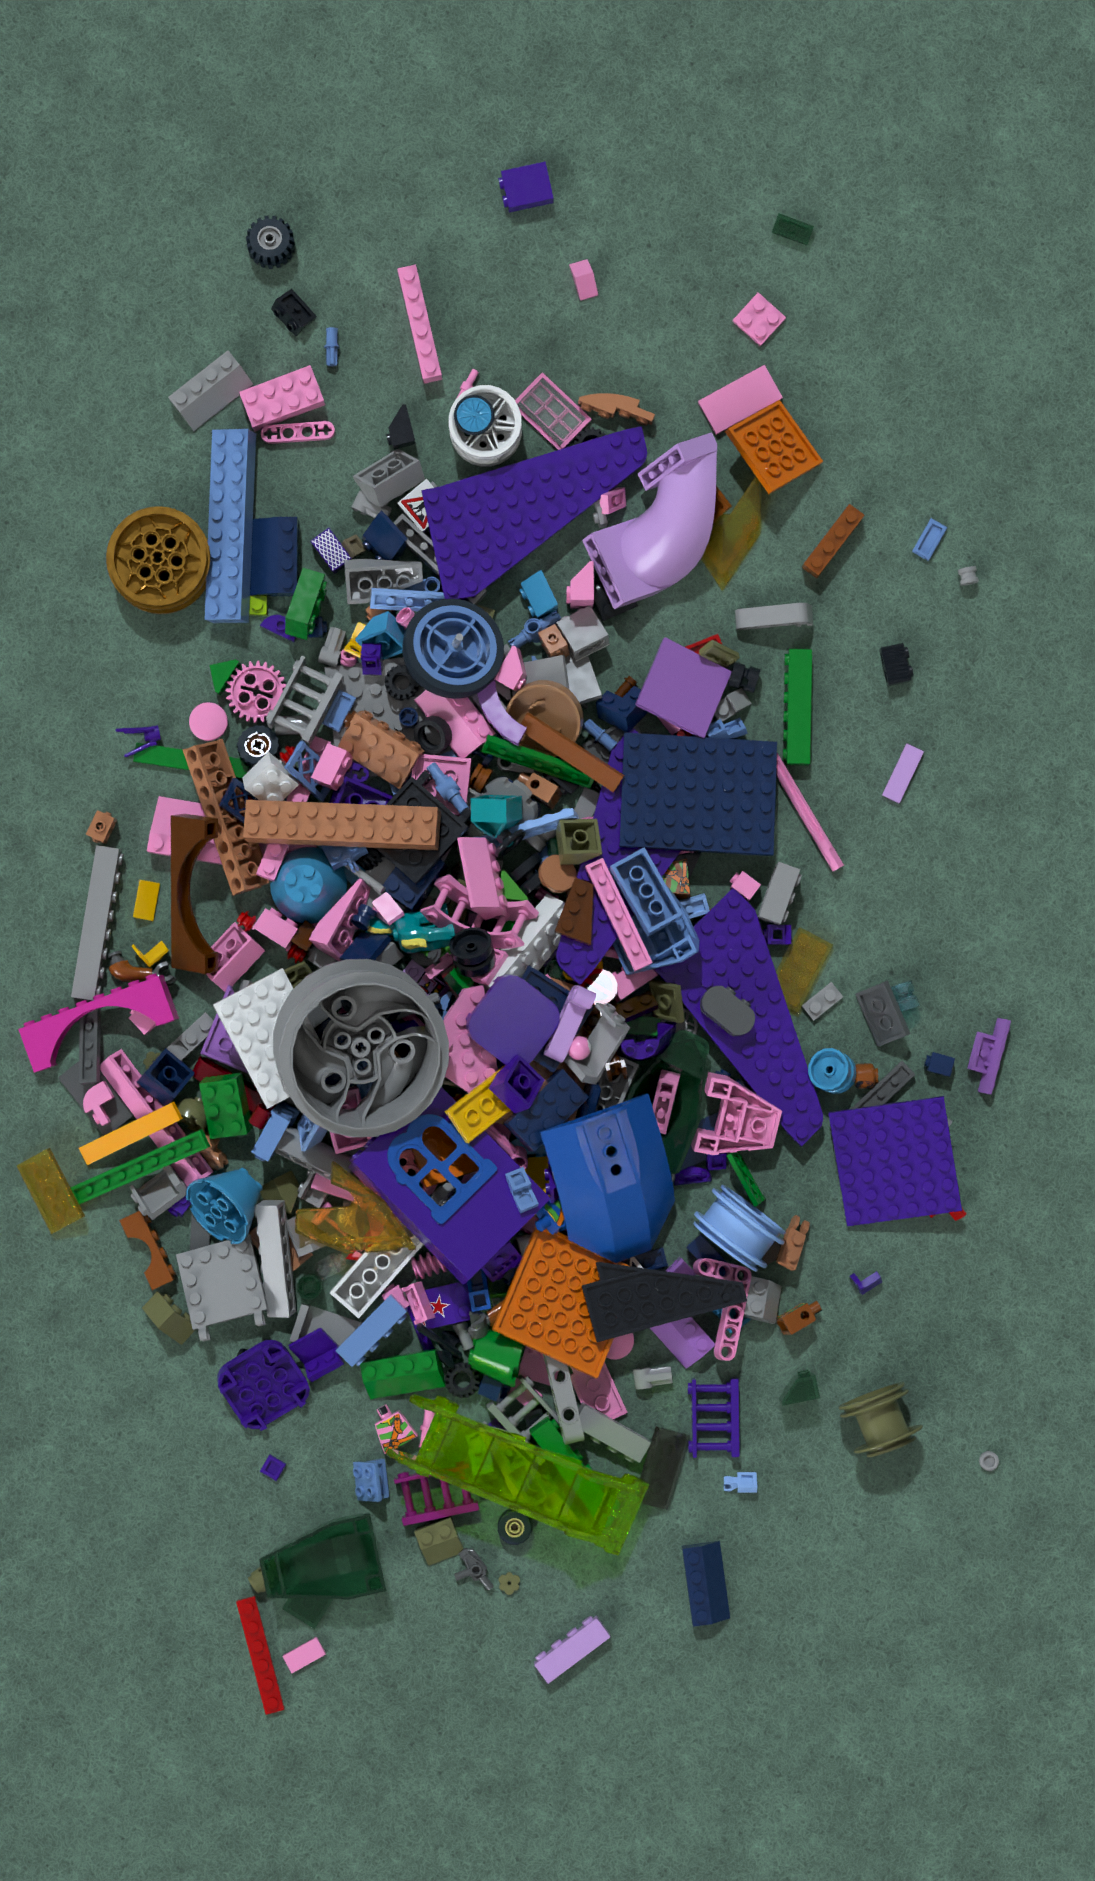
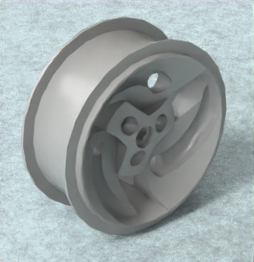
M346 959L325 965L309 974L289 993L279 1010L274 1027L273 1055L278 1074L284 1082L285 1089L296 1107L311 1122L331 1133L349 1137H376L396 1131L412 1122L432 1103L443 1085L449 1064V1040L444 1021L435 1005L428 998L423 988L408 974L390 964L371 959ZM341 1000H348L352 1004L350 1011L346 1014L336 1012V1004ZM318 1004L322 1011L331 1018L323 1031L321 1044L304 1023L307 1015ZM401 1011L419 1014L423 1016L425 1026L410 1027L395 1033L391 1024L383 1015ZM374 1030L381 1032L376 1038L370 1037L371 1032ZM340 1035L347 1036L344 1042L337 1043V1038ZM362 1042L363 1047L360 1046V1049H357L356 1044L359 1045L358 1043ZM400 1043H406L409 1046V1053L405 1058H398L394 1054L395 1047ZM360 1061L368 1063L364 1069H357V1064ZM338 1073L341 1079L335 1085L325 1084L327 1075ZM373 1082L367 1095L361 1100L357 1108H341L346 1100L350 1083L366 1084Z

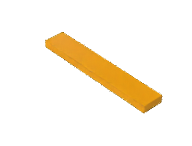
M172 1102L80 1147L79 1150L86 1164L89 1165L183 1118L175 1102Z

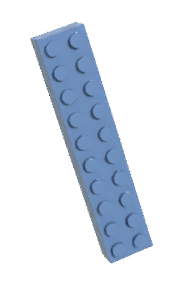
M249 429L212 430L208 523L210 567L206 577L205 620L212 623H249L256 433Z

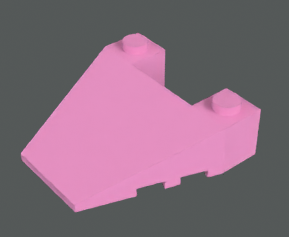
M708 1072L704 1091L707 1096L720 1098L721 1103L714 1131L695 1127L691 1143L694 1152L718 1155L719 1153L726 1152L735 1153L743 1150L751 1151L773 1148L782 1110L730 1077Z

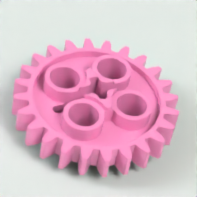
M249 661V667L242 664V671L236 668L237 675L231 674L233 682L227 681L231 688L226 689V692L231 693V695L227 696L226 699L232 700L229 707H236L233 711L234 714L240 711V719L246 715L247 722L253 718L254 723H257L258 718H260L264 723L269 711L273 710L287 684H281L285 678H278L281 672L279 670L273 672L275 668L273 665L268 669L267 662L261 666L260 662L257 661L256 666H253L252 662ZM248 676H255L256 681L254 684H246ZM271 681L274 683L273 689L265 690L264 684ZM241 686L257 690L258 687L262 693L273 695V698H268L261 694L255 696L252 691L241 689ZM242 694L250 695L248 702H240ZM262 699L268 701V705L264 709L258 707V703Z

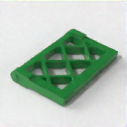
M740 1151L729 1153L727 1157L754 1207L759 1205L766 1198L760 1191Z

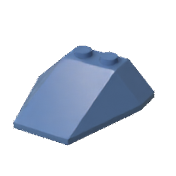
M668 888L683 913L681 919L648 937L636 917L632 919L653 962L652 964L634 972L619 938L617 937L613 943L626 975L680 963L699 952L700 940L685 908L670 888Z

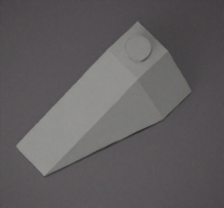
M376 559L344 560L348 604L370 602L371 588L398 590L423 581L422 562Z

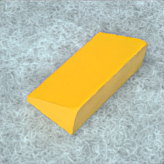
M145 880L139 881L133 913L134 918L154 921L160 883Z

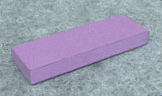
M909 744L905 745L882 796L898 804L900 803L924 751Z

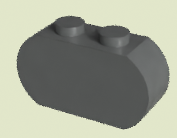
M714 986L708 989L700 999V1010L703 1014L731 1036H741L752 1029L755 1023V1014L750 1008V1003L744 999H738L735 996L736 992L728 986L726 988Z

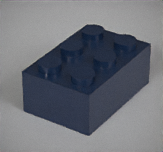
M439 860L417 885L395 867L383 884L386 888L384 893L387 892L393 900L409 911L417 912L435 887L436 879L444 875L448 866L445 862Z

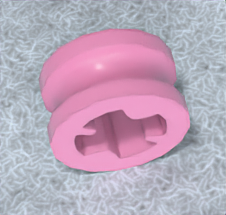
M343 649L341 651L340 663L346 667H353L357 663V656Z

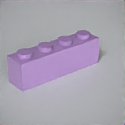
M597 1615L593 1618L592 1616L586 1618L582 1622L583 1626L579 1629H576V1627L571 1629L566 1634L567 1638L563 1641L558 1639L551 1645V1650L548 1652L542 1651L535 1657L534 1665L548 1684L610 1638V1633Z

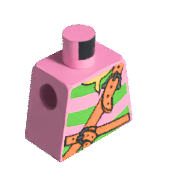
M387 1404L376 1409L381 1420L375 1423V1427L384 1454L418 1436L415 1429L400 1410L391 1413Z

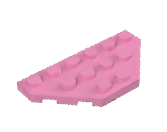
M483 985L462 989L458 999L450 1007L443 1020L449 1040V1064L445 1077L467 1093L498 1070L496 1057L468 1036L466 1029L468 1014L472 1013L485 995Z

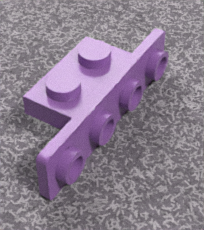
M997 1018L993 1036L982 1032H977L967 1069L982 1073L978 1088L980 1093L991 1095L995 1087L1002 1053L1005 1050L1007 1034L1010 1031V1020Z

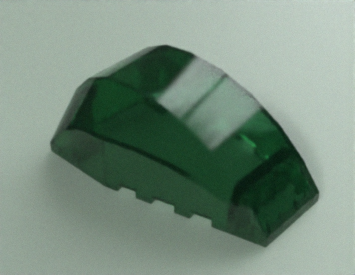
M370 1513L332 1519L259 1558L267 1598L350 1600L387 1591L376 1532Z

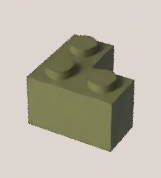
M157 1291L142 1309L159 1330L182 1345L195 1331L192 1329L190 1315L187 1312L183 1314V1311L176 1304H172L174 1300L168 1294L162 1295Z

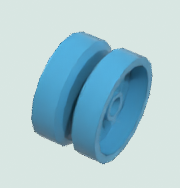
M825 1048L818 1051L811 1058L808 1065V1075L816 1087L831 1094H841L854 1084L856 1066L854 1061L843 1052L833 1048Z

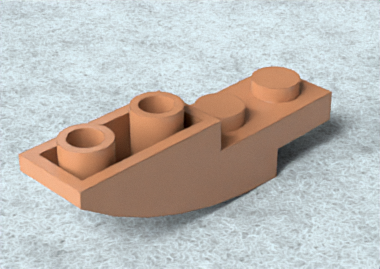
M599 393L581 396L578 400V405H581V409L588 412L594 410L599 412V416L609 419V417L614 418L617 411L621 417L627 419L629 417L635 418L637 423L647 426V424L652 425L655 416L651 412L638 408L640 400L624 395Z

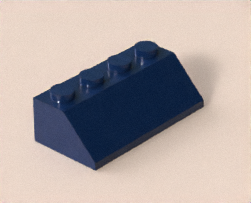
M720 1541L683 1545L682 1553L693 1627L714 1624L730 1619Z

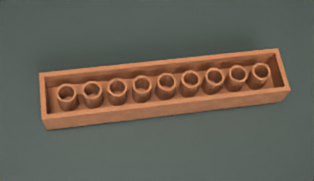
M246 800L243 838L248 843L438 850L441 812L438 807Z

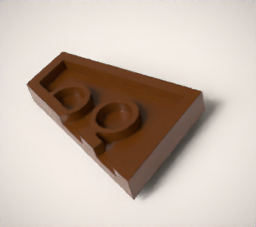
M575 877L554 931L591 946L593 884Z

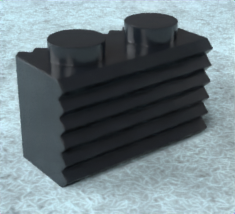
M903 643L881 647L879 652L887 687L910 682L911 677H913V669L911 665L908 666L907 658H909L908 648L904 647Z

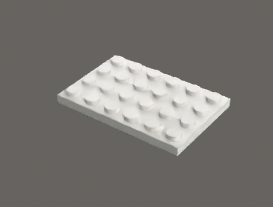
M283 968L213 1004L267 1109L290 1097L285 1089L284 1082L278 1074L273 1055V1031L278 1013L289 993L293 990ZM307 1016L304 1020V1023L308 1030L321 1044V1041Z

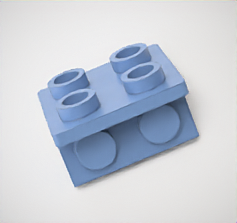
M385 1459L353 1462L357 1500L380 1502L382 1499L388 1498L389 1489Z

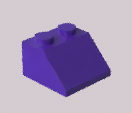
M518 1054L496 1074L489 1089L516 1114L531 1107L545 1079Z

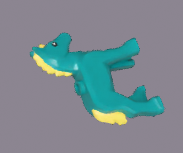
M443 904L440 910L447 915V905ZM421 912L404 913V916L390 926L376 917L370 921V927L365 931L373 934L392 935L394 941H398L400 948L406 953L434 951L447 947L451 938L455 937L453 924L443 928H439L433 923L423 924L429 921Z

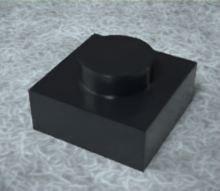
M542 1407L532 1409L524 1417L527 1429L544 1415Z

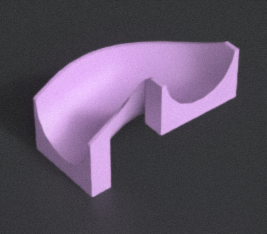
M712 432L676 444L638 473L645 491L658 487L654 502L642 515L593 532L582 540L591 561H594V567L614 609L653 596L667 589L688 575L703 556L712 531L716 501L717 442Z

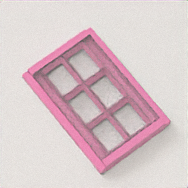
M543 372L515 400L521 416L557 450L565 448L592 420Z

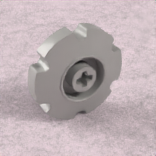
M507 777L494 779L480 793V796H522V819L516 825L522 824L527 820L537 819L538 805L537 802L531 800L533 793L518 780L512 783Z

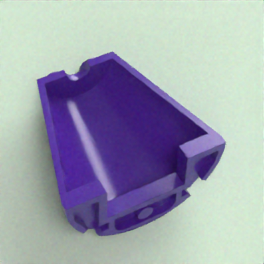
M657 1023V1039H645V1041L634 1042V1039H623L616 1051L617 1055L632 1061H644L658 1056L672 1042L677 1023Z

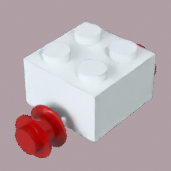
M286 746L287 752L279 753L281 760H278L268 752L242 778L245 790L258 800L283 801L299 785V782L284 768L295 751V747L292 746L290 748Z

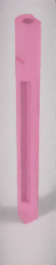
M777 753L776 777L832 872L839 869L844 864Z

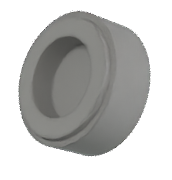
M985 1451L979 1457V1464L984 1470L992 1471L997 1468L999 1458L994 1452Z

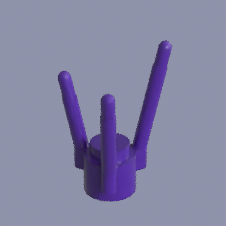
M158 725L115 729L116 732H124L125 734L143 733L145 741L149 740V743L126 753L124 757H129L150 746L157 745L156 741L161 740Z

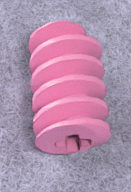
M426 1252L425 1259L421 1254L418 1261L414 1257L411 1258L416 1279L418 1275L421 1279H424L425 1273L431 1277L432 1270L437 1275L440 1272V1268L444 1272L447 1271V1268L434 1255L431 1256L429 1252Z

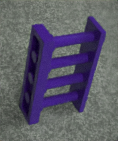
M691 1378V1383H688V1394H691L692 1441H688V1452L692 1453L693 1458H697V1451L727 1450V1452H731V1457H739V1379L730 1378V1382H726V1384L696 1385V1379ZM696 1392H726V1394H730V1402H726V1404H696ZM727 1411V1413H730V1421H727V1423H696V1412ZM697 1431H727V1433H730V1441H727V1443H697Z

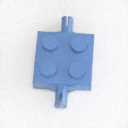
M321 846L333 870L349 865L351 871L355 873L359 871L355 861L368 854L366 847Z

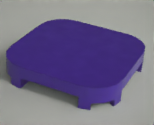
M514 974L498 976L493 980V985L472 1013L468 1014L466 1018L468 1036L505 1065L518 1054L529 1064L556 1030L560 1019L558 1008L551 1000L524 979Z
M265 1340L256 1344L224 1364L217 1374V1384L220 1393L223 1394L245 1428L260 1429V1431L267 1429V1424L297 1406H300V1408L304 1406L309 1396L310 1388L305 1375L287 1348L276 1340Z

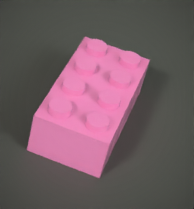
M311 365L239 392L254 432L261 430L267 425L277 424L325 405Z

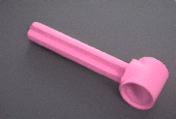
M493 1124L485 1130L521 1168H527L528 1158L524 1147L514 1146Z

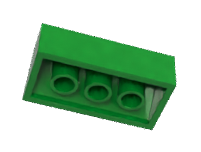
M439 1348L363 1361L360 1364L362 1379L370 1399L445 1387L442 1362L437 1355Z

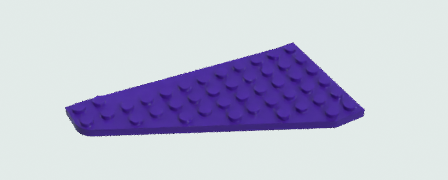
M732 888L694 926L700 940L699 952L683 962L653 970L664 982L681 986L682 1003L752 1090L758 1096L782 1110L779 1124L802 1147L821 1127L823 1112L814 1085L808 1075V1067L756 911L737 890ZM714 986L730 987L736 992L735 996L738 999H744L751 1004L750 1008L755 1014V1023L752 1029L741 1036H731L701 1012L700 999L702 995Z

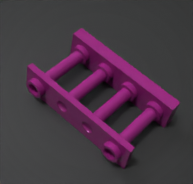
M459 1460L454 1462L453 1466L409 1475V1472L397 1474L398 1477L394 1478V1484L401 1483L407 1510L405 1515L402 1516L403 1526L479 1510L478 1500L474 1501L471 1498L465 1469L471 1468L470 1462L466 1463L465 1460ZM453 1471H458L464 1499L461 1504L456 1505L452 1502L446 1474ZM434 1475H439L445 1503L442 1508L438 1509L433 1506L427 1478ZM415 1479H420L426 1507L423 1512L419 1513L414 1510L408 1482Z

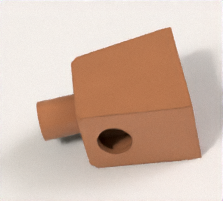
M522 772L517 779L533 793L532 798L553 810L562 796L558 786L535 773L528 776Z

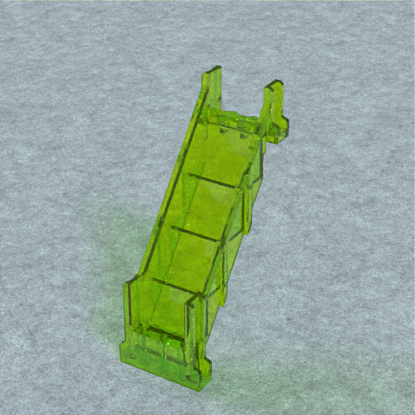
M415 1394L411 1395L409 1401L419 1408L434 1412V1418L417 1456L388 1448L387 1456L394 1458L400 1464L407 1465L408 1468L415 1470L418 1475L425 1477L431 1475L560 1531H564V1534L568 1537L594 1543L596 1546L604 1548L605 1552L619 1556L649 1484L637 1476L626 1473L619 1478L589 1469L581 1465V1460L542 1449L526 1442V1437L471 1420L457 1414L459 1405L449 1398L438 1395L432 1400Z

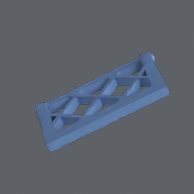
M302 740L294 749L295 751L284 768L314 797L323 802L330 788L322 786V790L319 792L315 785L320 784L315 783L311 778L315 770L313 759L318 763L320 757ZM303 750L308 753V757L302 758ZM309 760L310 770L303 771L302 761ZM296 762H298L299 772L293 768ZM310 773L311 784L303 777V774Z

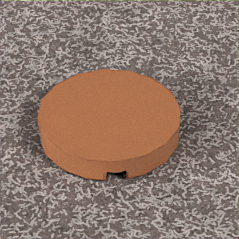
M559 855L547 857L538 869L541 883L555 893L568 891L576 877L574 865H560Z

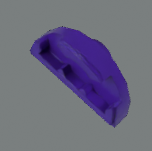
M272 615L264 619L260 624L261 627L295 643V636L285 634V616Z
M690 1166L675 1175L674 1185L712 1181V1176L707 1169Z

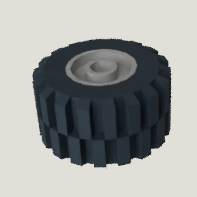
M264 216V220L258 218L257 223L253 222L251 229L248 228V236H246L247 248L251 259H254L257 265L260 263L263 268L266 265L269 269H273V266L280 268L281 263L286 265L288 263L287 258L291 260L293 257L292 252L294 253L295 241L290 225L288 223L285 224L282 218L277 220V216H272V219H269V216Z

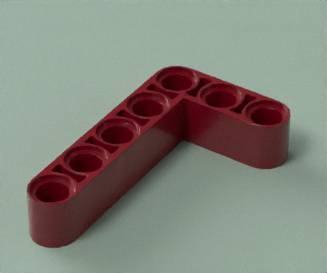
M203 1056L199 1057L192 1070L195 1072L193 1077L199 1081H202L205 1077L234 1074ZM243 1079L249 1110L253 1112L249 1122L259 1129H264L272 1116L271 1110L277 1104L267 1109L256 1087Z

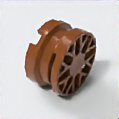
M479 763L470 778L469 788H474L476 792L481 793L493 770L485 769Z

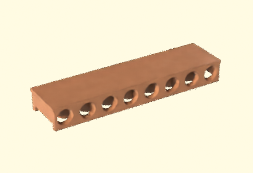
M223 739L183 749L205 816L218 818V838L213 839L233 896L271 883L272 881L256 875L263 858L259 843H248L243 838L244 824L219 806L232 779L236 778ZM236 787V796L242 795L241 791ZM243 796L238 797L239 809L246 808ZM230 799L228 805L234 809L233 800ZM245 810L240 811L243 817H245Z

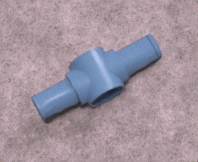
M554 610L542 619L531 618L526 621L521 633L508 641L511 648L512 646L519 648L527 642L539 643L538 632L556 624L561 619L559 613Z
M435 762L430 764L426 769L434 779L435 788L445 801L451 802L460 814L466 808L469 809V806L460 795L461 792L459 790L461 789L453 778L445 775Z

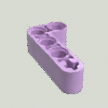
M579 985L571 988L560 1013L559 1024L549 1038L543 1055L560 1063L564 1061L586 1009H590L595 1001L596 993Z

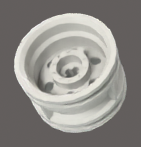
M479 385L464 391L453 403L449 414V430L452 445L464 460L473 465L491 467L508 460L518 448L522 436L521 413L514 398L499 387L491 385ZM466 396H482L493 406L494 422L485 433L467 437L455 423V407ZM505 415L507 417L506 421L499 420L500 416ZM499 434L504 435V439L501 441L497 439ZM480 442H486L487 446L481 448L479 444Z

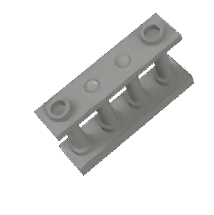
M301 656L300 660L295 661L292 668L293 673L276 706L267 714L266 720L268 727L271 729L276 722L299 733L302 737L301 739L310 747L338 690L344 682V677L338 672L335 673L334 677H328L305 666L307 663L306 658ZM304 673L327 684L326 692L320 694L297 683L300 674ZM294 689L317 700L319 703L317 709L312 711L289 700L288 697ZM286 706L309 717L311 721L308 726L302 727L279 715L283 707Z
M520 1374L518 1378L522 1383L500 1403L497 1402L495 1404L491 1400L486 1406L533 1460L540 1465L544 1461L542 1456L544 1452L539 1445L533 1446L529 1441L532 1436L529 1429L546 1416L550 1419L553 1417L558 1423L559 1420L557 1413L533 1388L535 1385L528 1376L524 1378ZM528 1389L534 1398L513 1417L510 1416L508 1418L504 1414L505 1408ZM541 1403L547 1412L526 1431L523 1430L521 1432L516 1427L519 1425L518 1422Z

